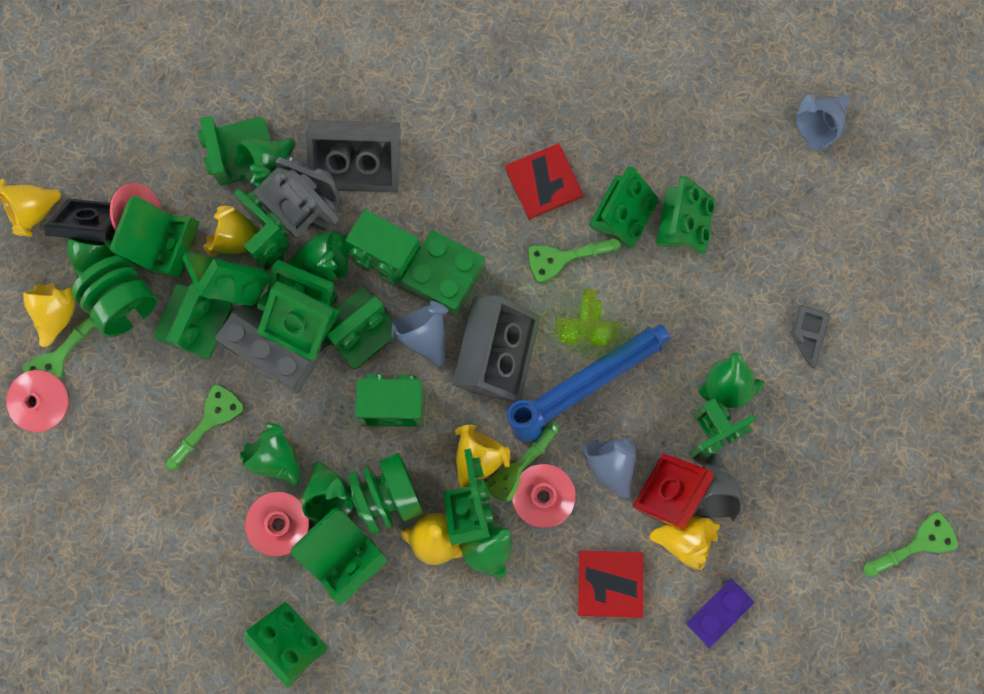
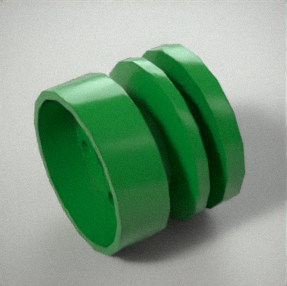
M117 255L105 258L92 265L76 279L71 288L73 298L80 303V307L86 313H90V320L101 335L106 338L122 335L134 327L125 316L134 308L144 320L154 311L158 303V298L143 280H139V273L132 267V264L126 258Z
M399 452L379 460L382 474L376 477L368 465L363 467L367 480L365 482H362L356 470L348 473L350 494L360 519L366 524L373 536L381 533L377 518L382 517L386 527L391 529L393 528L391 513L394 511L398 512L404 522L424 515L421 502L417 493H414L410 483V475Z

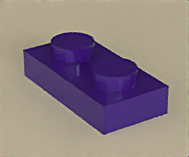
M731 578L685 624L710 648L755 602Z

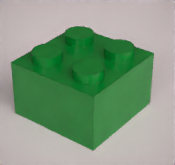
M365 209L345 240L350 250L349 253L354 258L353 263L365 271H369L372 268L380 272L379 277L393 286L397 282L402 284V278L421 247L419 238Z
M431 229L401 280L403 289L429 304L430 300L444 304L449 310L447 313L457 318L486 267L485 257Z
M366 374L365 379L357 378L355 418L362 426L424 427L425 388L422 380H416V376L410 374L397 375V379H384L385 376L382 374Z

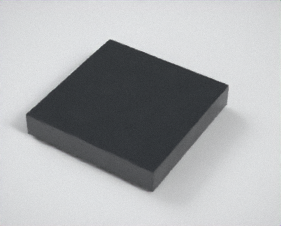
M68 198L44 225L45 236L106 242L115 231L110 217L111 203Z

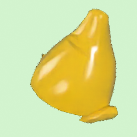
M1 178L0 199L13 225L12 233L32 237L33 233L30 229L37 225L61 199L60 191L58 189H42L33 185H6V181Z
M221 205L217 208L218 212L214 214V218L218 220L214 236L210 237L207 235V243L203 245L205 251L210 256H217L218 253L231 255L247 253L248 251L244 245L260 230L239 210L232 206Z
M49 283L45 286L37 284L34 286V290L23 292L24 307L38 332L39 345L41 347H48L69 324L73 316L76 300L71 295V288H66L63 291L55 289L54 283Z
M467 424L455 430L456 435H460L456 455L460 488L470 486L465 449L471 448L473 458L480 457L484 476L479 477V479L487 478L502 463L505 467H510L509 447H505L488 435L476 431V425Z
M443 512L428 513L417 520L413 527H409L401 532L402 539L411 546L414 555L427 565H440L453 558L463 557L461 544L451 546L446 514Z
M694 516L691 517L684 531L667 524L654 529L649 538L652 542L662 545L685 566L702 570L709 554L711 540H718L717 530L720 529V525L710 518Z

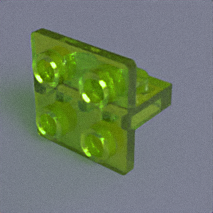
M583 289L579 306V319L556 318L553 338H560L559 342L564 344H576L579 339L590 340V344L594 346H608L609 342L615 341L620 329V323L598 321L601 316V300H596V290Z

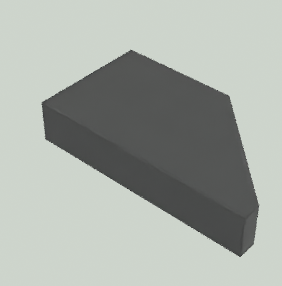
M800 305L791 336L808 365L815 368L830 313Z

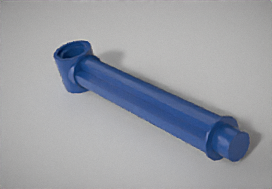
M661 324L653 329L646 327L640 334L534 401L519 400L514 402L507 411V419L513 436L522 442L535 440L540 436L542 427L546 425L547 421L652 354L662 351V344L670 340L668 331ZM523 419H531L527 423H519Z

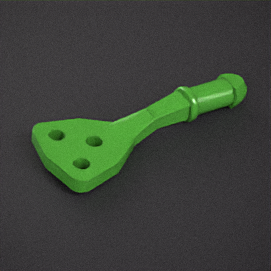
M610 238L607 241L591 242L587 246L569 251H561L550 246L532 245L528 249L529 268L536 282L542 283L557 275L566 263L577 258L595 257L596 255L612 251L614 253L621 248L622 243L619 239ZM534 253H539L540 256L535 257ZM547 259H552L553 263L549 264ZM540 270H543V271L545 272V274H544V275H540V274H539V271H540Z
M90 313L76 328L72 329V333L55 352L39 355L23 365V372L31 371L32 368L36 367V370L50 372L61 379L64 362L71 349L82 339L84 340L85 336L95 327L90 320ZM48 365H52L50 370L46 369Z
M214 385L211 388L205 401L204 418L198 427L186 439L181 441V445L173 455L168 457L166 461V468L168 470L175 471L181 467L180 464L189 453L195 450V446L201 437L213 426L230 422L244 412L245 406L234 393L220 385ZM218 392L221 393L220 398H217L216 396ZM233 404L236 405L235 410H231ZM218 407L222 410L219 414L216 412Z
M550 421L544 426L545 428L535 442L531 443L532 446L521 459L511 463L510 467H504L486 482L489 493L495 499L505 502L513 499L520 484L521 473L541 453L545 452V448L555 434H558L559 425L556 422Z
M934 512L920 524L914 539L910 543L893 552L888 551L886 555L872 562H867L863 567V573L869 577L877 576L878 573L893 565L897 566L907 556L919 551L942 553L958 548V542L954 530L941 513ZM935 520L939 521L938 526L934 525ZM930 534L934 536L933 541H930L928 538ZM946 538L950 540V543L948 545H946L944 542Z

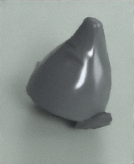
M712 454L703 468L710 470L714 477L693 515L696 516L697 513L704 517H730L733 522L746 511L748 505L743 503L742 491L726 470L720 455Z

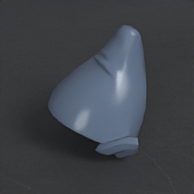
M809 93L802 100L796 116V127L802 137L809 143V148L817 151L826 150L828 145L835 142L845 130L846 109L850 104L848 97L825 96L814 99Z
M430 300L431 305L420 308L401 319L396 316L391 326V337L395 338L397 336L403 345L440 367L445 364L446 333L442 315H445L449 310L444 304Z
M596 439L591 441L590 444L586 443L582 447L581 454L587 459L594 475L619 497L629 498L631 496V481L636 462V450L633 439H613L598 444Z

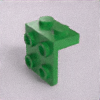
M211 115L199 118L202 130L197 132L202 148L207 149L208 157L204 158V163L208 175H214L220 186L247 180L244 175L238 176L236 172L237 165L234 163V157L237 156L236 145L243 140L253 138L271 141L265 119L257 117L218 127Z
M237 189L234 194L246 212L263 227L244 247L263 270H267L269 267L272 268L277 260L282 261L284 259V253L291 247L286 239L289 234L282 227L281 221L272 212L267 213L261 207V202L251 192L245 195L240 189Z
M132 196L128 199L110 245V250L113 254L122 256L129 262L149 272L161 276L179 278L180 272L185 266L182 257L185 252L189 251L191 243L195 239L199 221L188 216L170 215L140 197Z
M188 251L182 257L199 295L207 299L215 298L229 301L233 304L254 306L271 280L266 270Z
M471 448L464 450L470 486L443 492L451 546L490 537L488 523L494 522L490 503L485 504L484 502L490 500L487 483L483 479H479V477L484 476L480 457L473 458Z
M340 508L331 510L291 548L293 557L321 582L328 594L339 606L388 561L372 540Z

